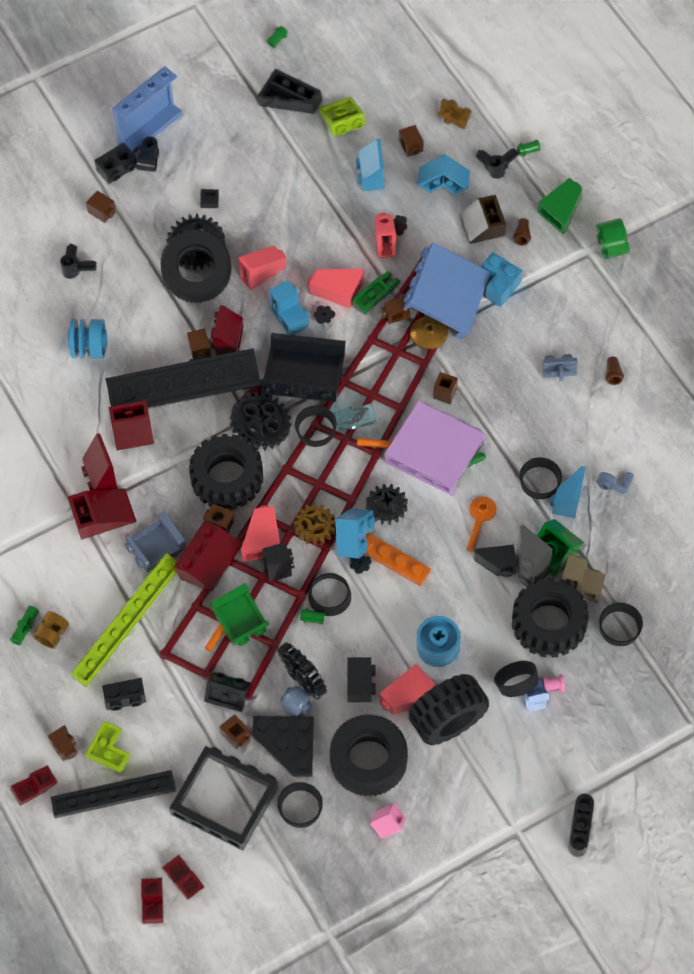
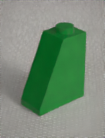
M568 178L538 203V213L562 234L566 233L581 200L582 188L580 184Z

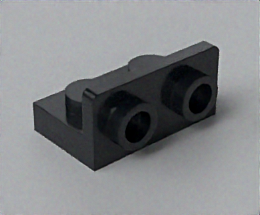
M213 672L207 681L204 702L243 712L247 691L250 688L251 682L245 681L242 678L226 676L221 672Z
M142 678L102 685L106 710L118 711L122 707H137L142 705V703H146Z

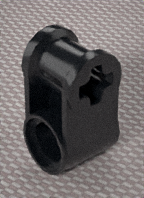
M148 136L143 139L140 153L137 157V170L156 172L159 148L155 137Z

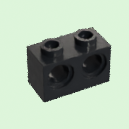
M124 142L94 160L96 171L108 185L113 181L119 180L126 173L132 172L137 167L136 155Z

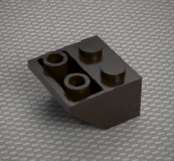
M496 194L478 198L460 212L470 244L505 236L506 222Z

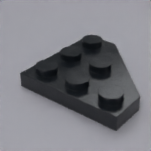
M253 716V739L260 743L292 777H313L314 716Z

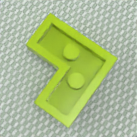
M103 721L85 753V758L122 774L131 758L129 753L114 747L122 733V728Z

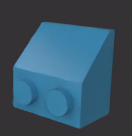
M380 139L374 140L359 151V158H356V169H360V173H357L358 184H362V191L384 189V164Z

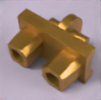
M444 98L441 100L438 115L444 118L446 125L453 123L464 130L472 111L467 107L463 109L458 107L457 102L453 99L448 101Z

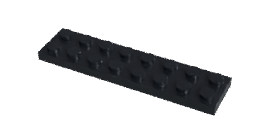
M254 348L105 378L111 407L146 400L148 409L261 386Z

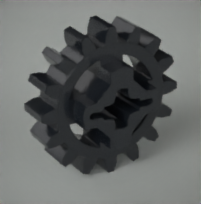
M383 484L381 489L375 486V492H369L370 497L366 498V503H368L366 504V510H373L375 522L379 519L381 520V525L385 521H388V524L391 525L392 520L398 523L399 517L404 518V512H407L408 499L405 498V492L400 493V487L393 489V484H390L389 488H387Z

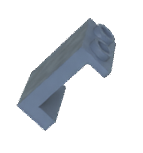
M165 511L158 515L159 521L132 537L129 534L125 536L126 543L124 545L130 554L134 553L136 563L140 568L144 567L147 573L156 566L164 554L168 553L171 557H174L187 547L186 540Z

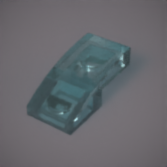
M372 404L356 409L350 406L334 412L338 430L360 428L377 423Z

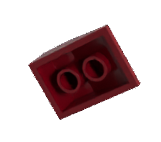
M97 433L82 458L84 466H81L84 478H89L90 482H87L89 491L118 489L112 462L101 434Z

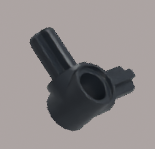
M512 148L502 156H491L484 150H478L476 158L485 164V169L489 171L492 178L499 179L505 175V170L509 167L508 164L518 157L519 153L515 148Z
M72 243L67 246L66 255L60 259L63 275L68 279L77 277L80 271H95L97 269L96 261L79 260L77 257V246Z

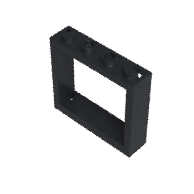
M205 746L169 808L172 816L244 851L278 790V781L271 774L266 773L264 775L258 772V769L250 764L246 766L240 763V760L230 755L228 757L222 754V751L216 747L210 748ZM208 758L267 786L241 835L182 806L184 799Z

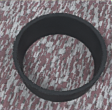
M314 405L306 407L298 413L295 419V429L299 439L304 444L311 447H320L329 443L334 437L337 421L335 415L328 408ZM320 415L331 422L333 432L323 440H308L299 433L300 424L309 416Z
M537 457L530 459L520 470L521 487L528 496L534 499H547L551 497L552 494L554 495L557 492V488L562 481V472L559 466L548 458ZM544 467L555 474L557 487L547 493H535L524 485L523 477L532 468Z
M325 573L315 578L308 594L309 603L313 610L325 612V616H336L343 613L349 607L352 598L347 581L335 573ZM336 579L346 585L347 596L341 604L334 607H325L315 601L312 595V588L321 580Z
M613 603L607 606L600 615L599 626L601 635L608 643L614 646H627L633 643L641 633L643 628L642 616L630 604ZM611 613H627L637 623V635L626 641L614 640L603 631L602 623Z
M530 661L510 663L502 667L494 676V683L500 693L506 697L524 695L533 690L539 681L536 665ZM524 674L531 675L521 683L503 686L513 677Z
M306 782L289 784L281 791L277 801L278 811L283 820L296 828H305L316 822L323 806L322 796L318 789ZM295 791L309 792L317 799L319 812L308 822H291L282 813V804L285 798Z

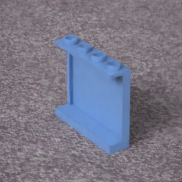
M166 66L112 108L118 145L124 142L134 154L141 149V144L145 137L157 136L182 115V110L174 105L171 82L177 78V75Z
M433 242L429 247H425L421 253L423 258L416 266L415 272L417 274L410 282L409 287H411V290L404 298L406 304L403 310L406 311L409 307H412L456 330L455 337L462 340L470 332L490 272Z

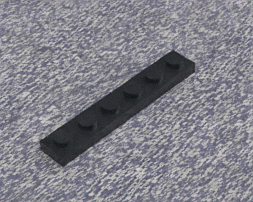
M172 770L51 796L50 798L54 818H60L176 792Z

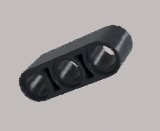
M580 794L574 806L568 850L575 857L583 856L587 851L594 809V799L589 794ZM587 803L589 808L583 809L579 804ZM583 822L587 827L579 828L576 823ZM581 842L584 847L576 848L573 843Z

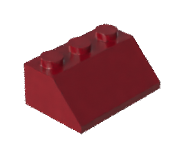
M203 521L173 568L181 580L212 592L242 547V544L221 527Z

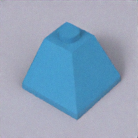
M581 466L557 488L556 495L552 494L550 506H553L552 514L571 518L576 517L586 467Z

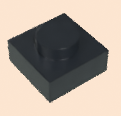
M201 189L200 208H219V189Z

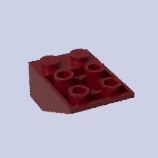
M125 488L90 490L67 497L81 540L137 522Z

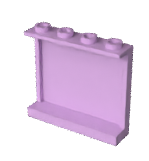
M418 401L387 449L385 463L452 496L456 490L457 482L481 444H485L486 434L479 428H473L460 419L456 420L450 417L444 411L440 412L434 409L428 403Z

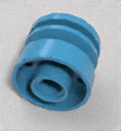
M71 319L68 330V347L71 358H77L78 351L80 358H85L86 350H89L91 358L104 359L108 340L104 319H91L89 328H86L84 319L80 320L79 327L77 319Z

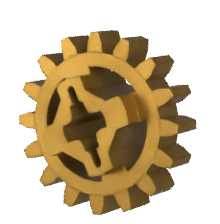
M316 503L313 504V508L306 505L305 511L300 508V515H295V534L299 535V540L305 538L306 544H309L310 541H313L314 545L317 544V541L324 544L325 538L330 540V534H335V515L330 514L329 508L324 510V505H321L319 508H317Z

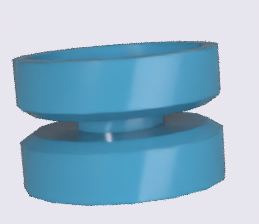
M433 616L420 624L417 631V653L423 662L433 667H444L451 664L457 658L461 640L457 624L444 616Z

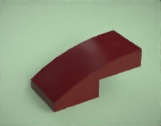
M47 765L30 773L29 778L11 785L10 790L21 806L52 788L58 781Z
M180 855L162 867L187 900L204 888V885L195 873L189 869Z
M162 878L141 879L142 924L164 923Z

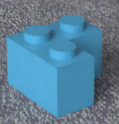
M444 154L419 167L417 185L429 193L444 187L456 195L469 188L470 170Z
M492 252L482 263V268L490 272L488 278L490 283L486 286V299L501 307L522 282L523 270Z
M287 280L269 290L270 310L289 335H294L309 326L308 318L310 316L308 311L300 306L297 287L295 285L292 286Z
M351 508L336 518L338 557L360 558L366 554L368 550L366 534L375 526L373 510Z

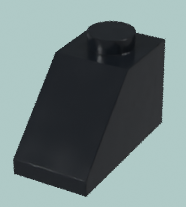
M514 544L474 549V561L494 575L509 577L516 574L517 562Z

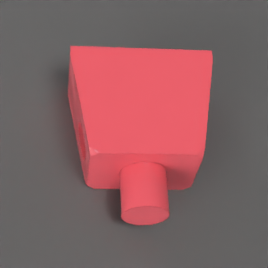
M379 213L374 217L378 258L396 257V232L393 216ZM382 236H387L389 238V241L383 243Z

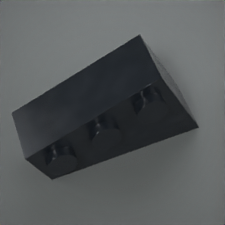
M276 68L257 95L259 105L262 107L314 114L323 101L321 90Z

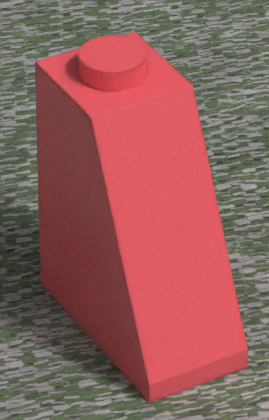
M273 245L239 257L240 279L250 290H253L286 268V255L282 250H278Z
M364 269L316 270L314 275L309 277L307 283L309 294L351 308L352 300L357 296L365 280Z
M264 505L254 509L241 549L243 562L263 559L262 548L280 544L274 506Z
M415 664L380 692L379 703L385 711L389 710L392 715L409 711L411 706L416 703V700L422 697L425 692L431 690L436 684Z

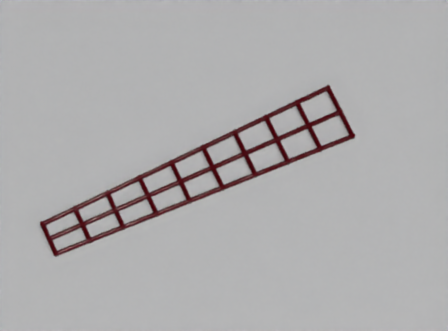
M416 266L398 293L395 294L394 299L400 298V294L404 293L405 295L407 293L413 277H416ZM417 312L397 347L377 338L387 323V319L381 317L341 377L338 396L344 387H347L366 396V399L346 433L342 434L335 431L333 438L339 440L340 443L318 480L292 468L306 446L300 440L256 508L269 503L287 474L313 486L301 507L304 511L306 510V505L309 507L312 505L320 490L347 501L340 515L353 508L384 448L376 447L375 449L370 446H360L356 444L357 440L351 437L373 400L396 410L380 440L388 441L437 350V348L429 349L424 359L404 350L411 338L412 325L416 320L422 318L424 313ZM373 344L393 354L374 386L369 390L349 381V379ZM402 357L420 366L401 402L398 403L378 394L398 358ZM326 401L323 407L330 410L334 402ZM317 415L303 437L310 440L316 430L329 436L333 429L321 424L325 417ZM347 444L372 455L351 495L325 483ZM252 515L236 537V540L241 544L246 537ZM295 518L291 525L276 519L277 528L286 532L280 542H285L286 546L293 536L299 538V535L295 534ZM334 527L335 534H330V540L327 539L324 544L317 541V544L314 545L322 550L300 590L279 580L269 582L265 569L263 572H260L235 559L230 563L229 566L258 579L250 592L254 601L265 583L296 597L274 640L263 634L258 637L256 634L250 637L269 646V649L251 681L246 700L252 699L258 684L305 599L312 582L328 553L331 551V547L336 540V527ZM202 589L165 647L160 651L162 659H166L203 677L204 680L209 679L230 643L226 634L205 669L170 652L196 612L219 622L213 611L202 605L210 593L206 589Z

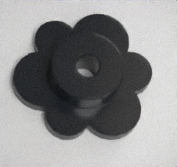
M396 215L395 219H393L395 232L398 236H402L404 230L408 227L406 224L407 218Z
M320 305L317 307L316 312H314V317L319 324L330 323L331 319L335 317V312L331 310L330 306L324 307Z
M365 554L360 558H350V568L354 569L355 573L362 574L370 569L369 565L372 560L370 557L365 556Z

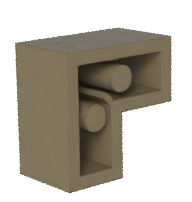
M569 555L562 580H565V584L568 586L570 584L574 585L576 592L581 591L584 595L583 599L598 603L606 574L596 569H587L588 560H585L583 557Z

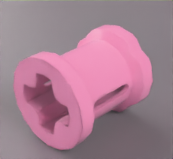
M563 674L551 678L542 676V684L547 692H565Z

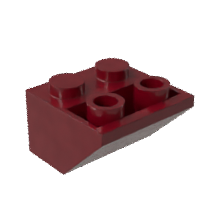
M220 305L219 312H215L214 316L216 326L211 330V339H213L212 349H215L216 356L239 351L244 330L243 317L224 305Z
M146 400L109 407L117 451L154 444Z

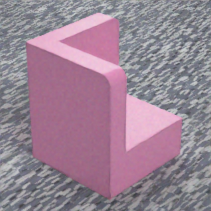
M392 803L376 811L370 821V825L380 838H385L400 831L406 817L397 805Z

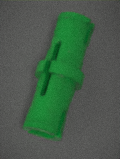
M28 606L22 619L18 620L17 628L10 638V641L15 645L20 646L26 634L33 628L32 624L37 614H39L37 608Z

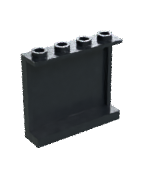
M271 333V346L264 378L261 379V394L336 402L346 354V341Z

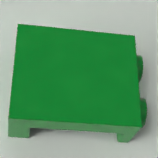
M246 583L217 598L209 605L233 647L237 644L240 647L250 641L249 638L255 634L257 637L264 634L269 626V622L265 621L248 591L250 589Z

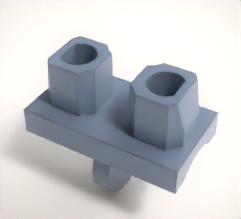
M564 354L562 358L555 359L553 355H546L545 359H543V377H558L559 381H563L564 376H577V357L573 358L571 354Z

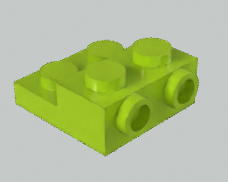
M351 96L319 108V113L333 136H342L347 131L359 130L366 125L364 112Z

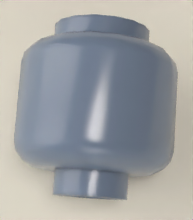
M298 686L288 687L281 697V701H283L282 707L294 716H299L302 712L306 714L312 706L310 703L311 695Z

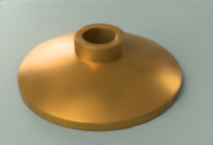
M429 316L419 318L411 327L413 342L423 349L440 347L445 343L448 336L447 326Z

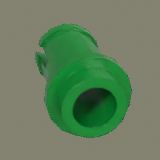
M283 26L276 27L272 36L266 40L268 45L275 48L283 38L287 37L288 31Z
M538 140L525 144L520 143L516 147L519 156L523 157L526 154L541 150Z
M308 608L301 609L300 621L323 625L325 612L311 611Z

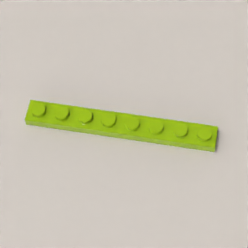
M168 553L164 554L70 673L84 687L89 685L176 574L173 566L177 561Z

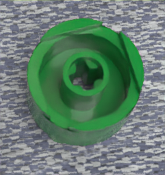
M621 218L596 224L598 233L596 237L598 244H601L603 248L601 249L603 259L630 253L629 242L626 239L627 232Z

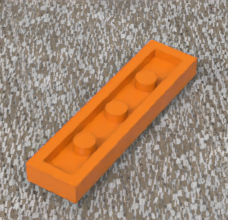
M366 534V541L368 542L366 556L421 587L430 574L431 568L374 535Z

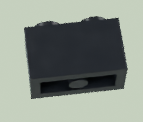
M285 542L262 548L264 566L269 582L292 576V569L295 568L294 557L291 548L287 549Z
M347 657L348 702H372V695H376V683H372V676H376V664L371 663V657Z

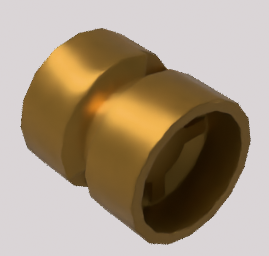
M48 611L41 621L43 625L37 627L33 637L40 644L54 649L61 639L60 635L65 633L69 623L59 614Z

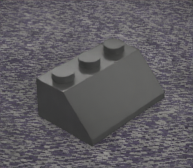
M522 524L520 526L517 547L518 578L524 586H527L531 582L536 584L538 579L543 578L544 580L549 575L553 549Z

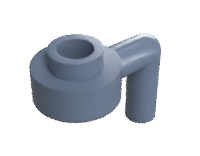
M601 472L596 482L603 490L615 489L625 494L628 491L634 474L627 472L621 485L612 474Z

